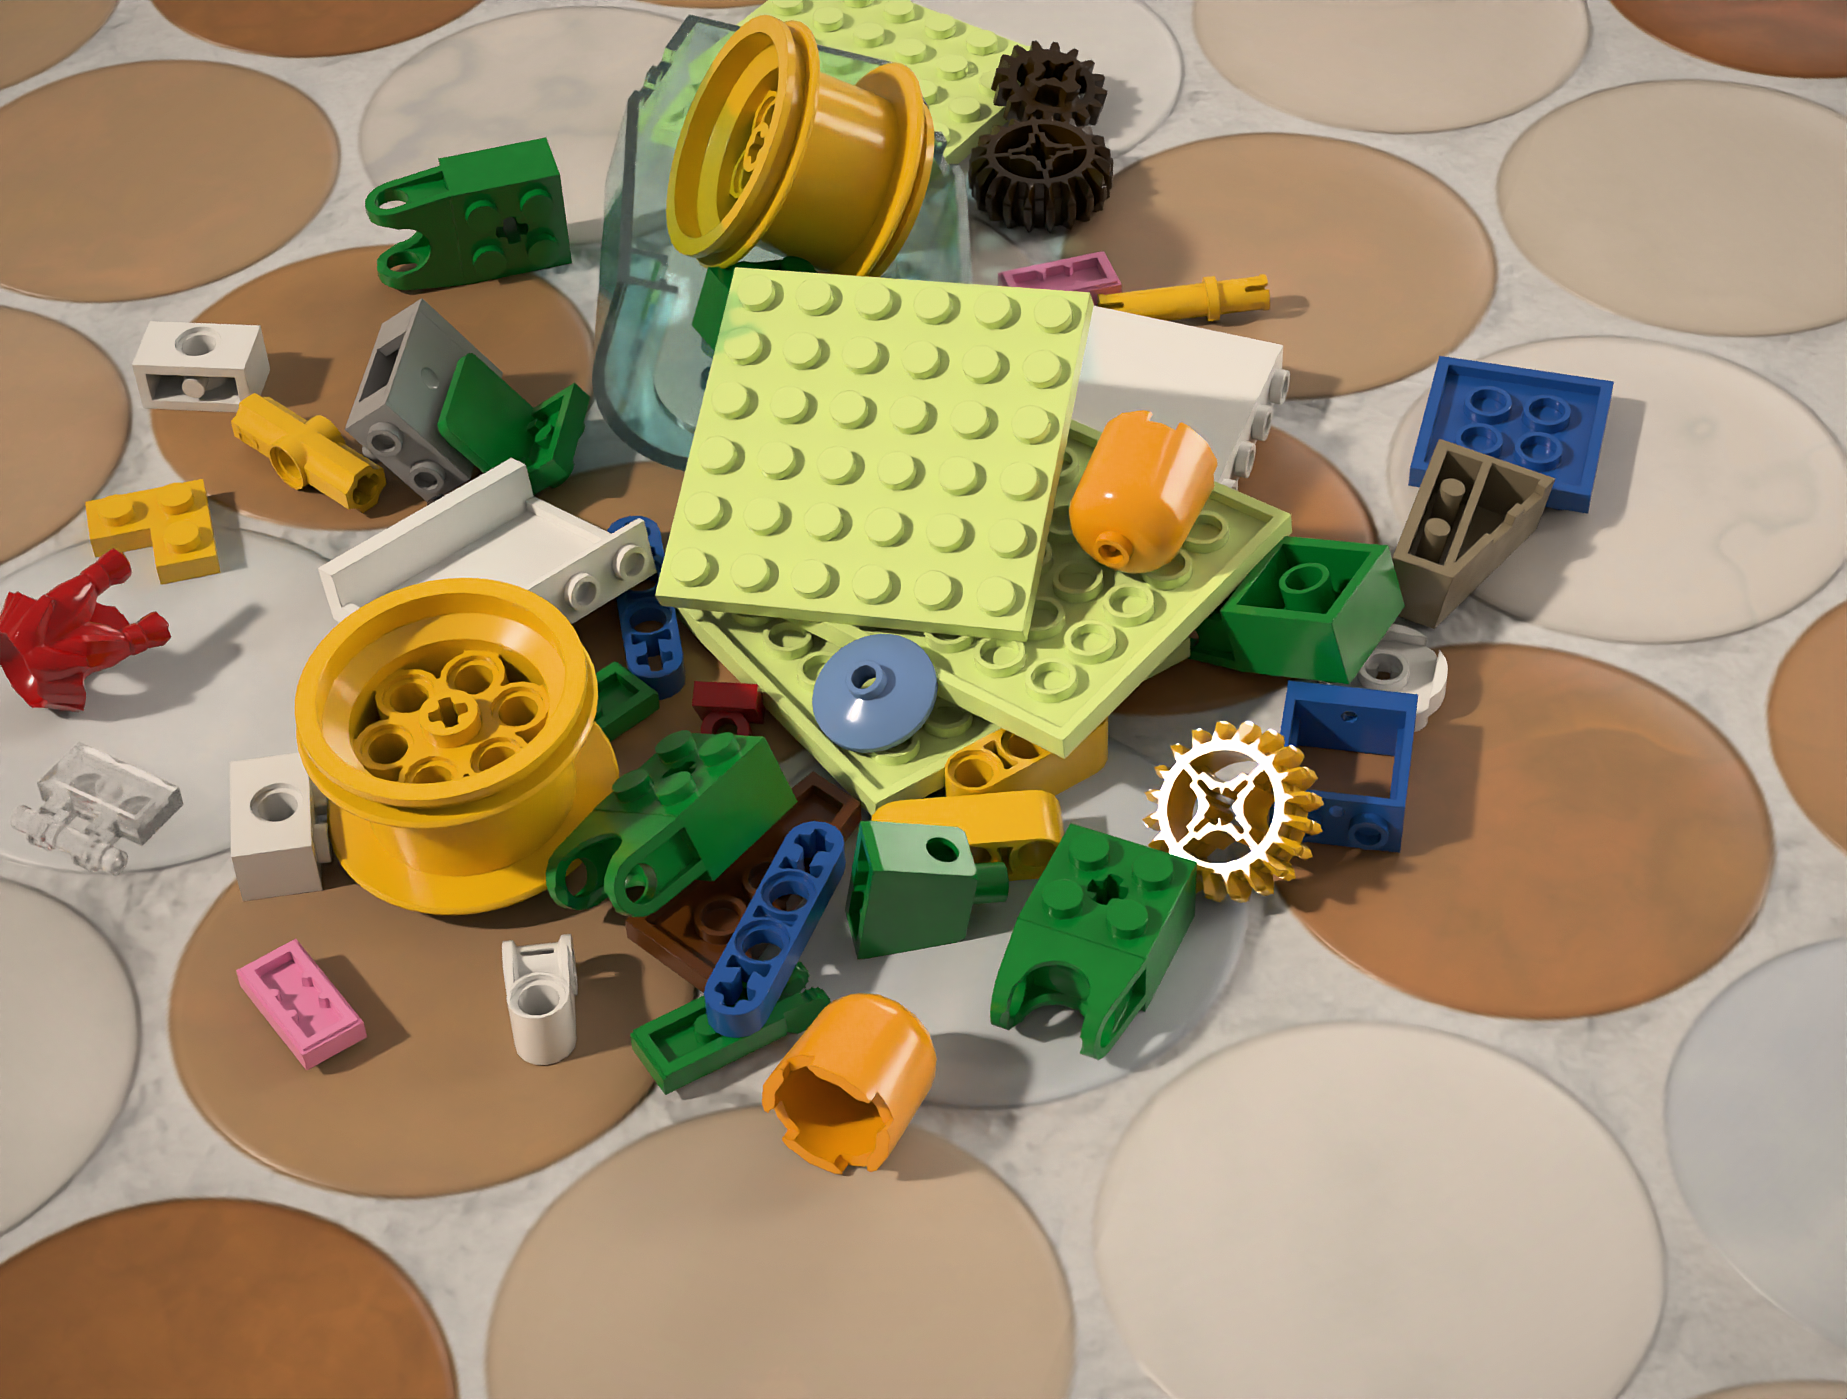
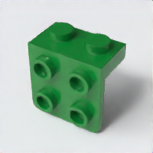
M468 353L457 362L437 426L447 443L452 448L461 452L483 473L510 458L525 464L533 495L548 486L550 488L560 486L571 475L575 466L573 458L578 440L585 430L584 419L591 397L574 382L533 408L473 353Z

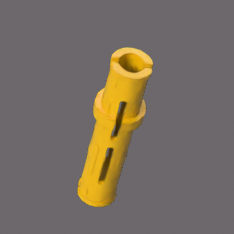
M1266 274L1217 281L1215 276L1203 277L1202 283L1106 295L1097 294V306L1165 321L1206 316L1207 321L1211 322L1219 321L1222 314L1269 310L1270 293L1269 289L1265 290V286H1268Z

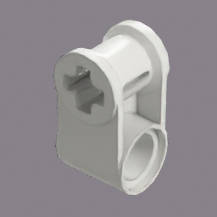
M561 935L559 941L554 943L516 946L513 940L503 941L502 961L507 995L506 1000L517 1054L524 1061L534 1065H549L560 1062L574 1050L577 1040L575 995L578 994L572 935Z

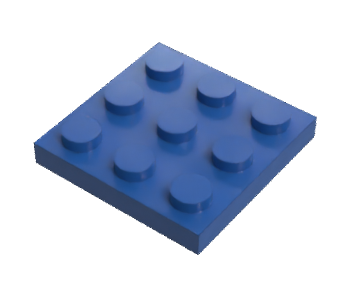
M1439 356L1410 466L1408 486L1420 487L1439 439L1556 478L1545 507L1588 514L1614 381Z

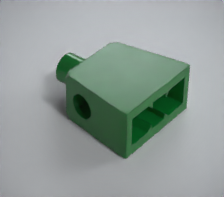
M860 821L845 905V913L857 960L958 943L966 937L973 904L1007 901L1009 879L1005 863H974L966 833L959 827Z

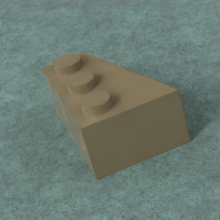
M1439 439L1392 557L1405 604L1398 617L1435 629L1537 529L1556 478Z

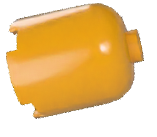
M1145 410L1121 413L1107 422L1069 507L1071 529L1081 548L1095 561L1113 570L1130 574L1147 573L1157 570L1175 558L1214 488L1213 474L1218 466L1217 459L1208 443L1190 426L1181 422L1176 430L1162 423L1149 421L1153 414Z
M856 993L833 1000L821 1011L763 1084V1109L767 1113L771 1109L775 1110L777 1117L787 1128L782 1141L789 1149L808 1163L833 1174L841 1175L848 1165L867 1166V1171H876L896 1146L934 1081L937 1057L930 1034L915 1014L899 1002L882 995Z

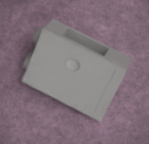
M421 298L382 323L344 430L363 445L362 454L364 457L375 464L382 462L428 502L438 494L445 495L470 480L474 464L447 443L437 426L458 360L468 353H473L500 378H502L503 372Z

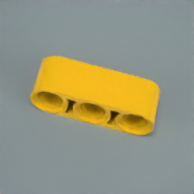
M1108 717L1065 759L1000 728L957 751L948 758L945 764L946 797L1023 790H1043L1056 796L1104 768L1108 760Z
M1043 790L899 800L878 808L871 821L959 827L966 833L974 863L1004 862L1009 881L1039 879L1065 834L1059 800L1053 794Z

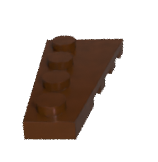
M811 772L791 788L798 802L714 881L694 880L656 912L644 917H628L625 920L627 938L704 993L711 973L786 835L794 827L802 823L811 821L826 822L835 826L842 833L845 843L860 821H862L861 802L816 772ZM814 856L812 858H804L805 872L809 874V865ZM795 894L783 895L775 899L772 905L781 911H793L804 897ZM770 943L756 944L749 948L745 954L753 960H758Z

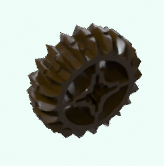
M1031 115L1028 121L1020 122L1013 118L1010 119L1008 127L992 126L991 135L979 136L978 146L971 150V158L969 159L968 186L971 189L972 198L976 200L977 209L988 212L990 221L1005 220L1007 229L1020 225L1025 226L1028 233L1034 228H1045L1051 233L1053 227L1060 225L1067 229H1072L1074 220L1090 221L1092 212L1103 210L1104 201L1110 198V189L1113 187V159L1111 158L1110 149L1105 146L1104 137L1093 135L1091 126L1076 127L1074 119L1061 122L1056 121L1053 115L1048 119H1036Z

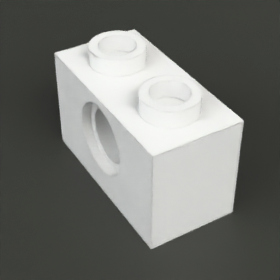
M150 321L132 363L143 409L237 413L239 402L253 393L261 396L270 372L261 325Z
M299 752L230 762L231 859L243 901L322 891L321 863L333 861L328 824H320L319 817L327 815L329 799L310 779L303 766Z

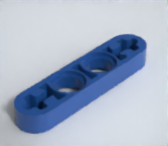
M627 516L612 523L607 532L612 534L637 518L644 520L657 572L645 580H651L657 584L644 591L629 589L616 597L626 664L630 672L658 692L659 700H663L680 692L685 685L686 678L675 608L661 606L655 596L665 556L660 529L656 522L643 516ZM646 621H657L664 624L661 629L651 633H642L634 629L635 626ZM660 655L662 670L651 671L648 657Z
M811 821L794 827L786 835L704 989L708 1024L715 1032L725 1037L740 1038L750 1036L759 1031L767 1022L844 874L846 867L845 843L842 833L835 826L826 822ZM814 856L809 865V874L805 872L804 858H812ZM788 894L799 895L807 900L803 907L793 911H781L772 905L775 899ZM761 943H771L782 950L776 957L765 961L753 960L745 954L749 948ZM742 981L747 983L748 1000H739L737 1002L743 991ZM736 1003L735 1007H727V1006H725V1004H726V1005H734V1004Z

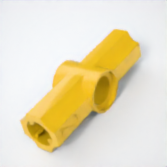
M256 393L249 395L239 402L236 416L231 420L234 436L269 458L276 473L291 488L298 490L310 484L349 510L355 508L362 513L378 503L379 495L387 484L384 469L348 447L340 431L326 417L316 415L307 421L272 398H263Z

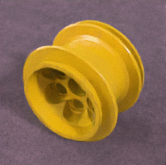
M760 15L746 22L730 37L712 62L695 94L681 129L672 161L666 200L667 229L674 248L681 254L696 258L698 263L706 269L715 266L726 269L744 258L754 247H758L782 257L795 256L803 258L810 262L818 273L881 277L900 252L913 228L925 197L933 164L935 141L933 120L928 107L923 102L919 81L913 71L901 63H886L873 69L855 85L820 72V58L816 40L812 31L802 22L795 20L783 22L770 15Z
M448 578L410 585L381 596L347 616L325 636L309 657L297 685L295 720L298 751L310 779L329 799L327 805V824L334 853L349 876L364 890L391 905L406 910L435 915H468L508 907L547 890L546 869L551 855L593 809L613 792L612 785L619 779V768L611 743L602 728L594 721L598 704V683L588 652L569 620L555 606L537 594L516 585L480 578ZM579 858L569 865L566 876L582 863Z

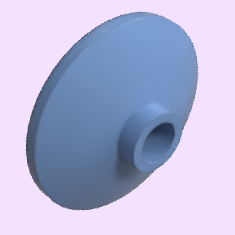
M875 634L859 638L837 651L819 673L812 697L815 719L824 734L833 743L846 750L859 753H873L893 748L913 736L930 716L938 692L936 671L925 651L905 637L893 634ZM876 678L871 686L860 689L865 682Z

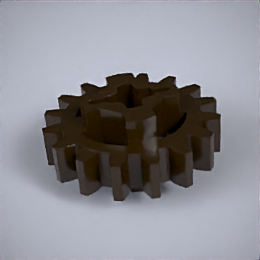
M1037 40L1032 41L1029 51H1026L1017 44L1013 46L1011 56L1005 54L1001 56L999 66L996 68L991 85V90L996 91L993 103L995 106H1006L1003 115L1005 120L1018 118L1023 122L1028 121L1031 115L1036 119H1048L1053 115L1056 121L1061 122L1074 119L1076 127L1088 126V124L1095 126L1107 97V90L1102 88L1105 77L1103 74H1092L1095 65L1093 60L1083 62L1077 60L1079 50L1075 48L1066 54L1060 52L1058 42H1052L1050 49H1043Z

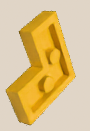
M203 479L171 483L163 487L127 494H114L85 502L90 542L95 558L101 557L113 548L118 552H126L153 546L156 569L161 585L221 573L208 496Z

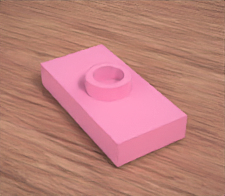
M1104 251L998 273V286L1090 292L1094 305H1097V294L1122 293V284Z
M297 939L236 970L241 988L306 1071L367 1037L362 1019Z

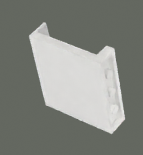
M1094 306L1071 419L1100 432H1103L1107 422L1121 413L1141 410L1150 411L1153 414L1149 421L1162 423L1174 430L1182 422L1198 433L1208 443L1218 463L1213 474L1214 481L1238 491L1239 478H1248L1251 473L1257 440L1265 441L1268 437L1273 419L1274 404L1282 405L1288 392L1290 371L1282 369L1283 345Z
M513 458L508 459L318 568L333 619L341 622L369 602L410 585L448 578H480L501 581L529 590L550 602L573 624L657 573L644 520L637 518L611 534L534 497L526 465Z

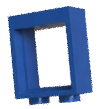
M1288 680L1280 734L1284 736L1285 740L1284 747L1293 745L1298 748L1300 745L1395 756L1389 799L1307 789L1305 792L1315 793L1322 797L1324 805L1317 810L1308 812V819L1319 823L1323 832L1315 835L1305 833L1302 842L1400 853L1418 694ZM1351 711L1356 713V715L1349 716L1344 712ZM1275 802L1270 807L1269 828L1274 816Z

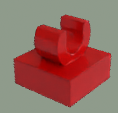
M694 681L692 707L701 721H703L700 733L716 734L721 726L732 724L737 727V735L752 736V729L749 723L764 724L765 707L763 705L762 691L758 684Z

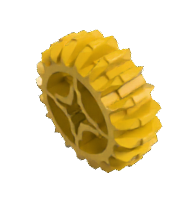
M1226 721L1216 723L1213 736L1203 729L1192 730L1193 749L1190 750L1181 744L1170 745L1173 757L1177 761L1172 768L1165 765L1154 767L1156 774L1165 780L1162 789H1152L1144 792L1147 800L1158 804V811L1149 814L1142 820L1145 822L1146 827L1161 831L1148 846L1196 861V894L1203 890L1205 898L1212 901H1224L1227 894H1229L1231 900L1244 903L1250 900L1252 888L1264 896L1274 894L1273 874L1286 881L1296 879L1294 868L1289 863L1292 857L1296 856L1304 860L1313 857L1311 850L1301 844L1305 833L1315 835L1323 832L1319 823L1308 819V812L1317 810L1324 805L1322 797L1315 793L1305 792L1317 781L1318 777L1312 769L1300 767L1305 757L1303 752L1293 745L1284 747V736L1270 729L1262 734L1261 727L1252 722H1242L1237 730L1234 725ZM1252 761L1260 764L1249 775L1242 772L1231 782L1221 780L1215 775L1220 769L1238 762ZM1223 796L1235 801L1232 805V808L1235 814L1237 815L1235 819L1240 823L1242 827L1230 823L1233 820L1234 816L1232 811L1229 809L1231 805ZM1198 797V811L1192 820L1193 808ZM1275 802L1274 816L1269 828L1267 815L1270 807ZM1235 841L1249 846L1252 850L1246 856L1228 863L1216 864L1207 859L1217 848L1224 851Z

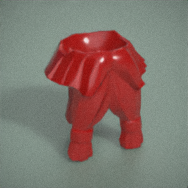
M115 548L109 550L95 563L81 571L80 575L57 585L46 594H43L38 600L26 596L19 591L8 593L0 614V666L10 681L11 687L15 689L16 693L30 707L50 708L77 713L84 711L86 702L84 679L91 673L113 667L130 655H137L148 648L164 646L170 640L169 624L156 611L142 617L137 623L129 624L124 614H121L115 606H106L96 602L97 597L110 586L125 583L132 575L130 562L123 552H118Z

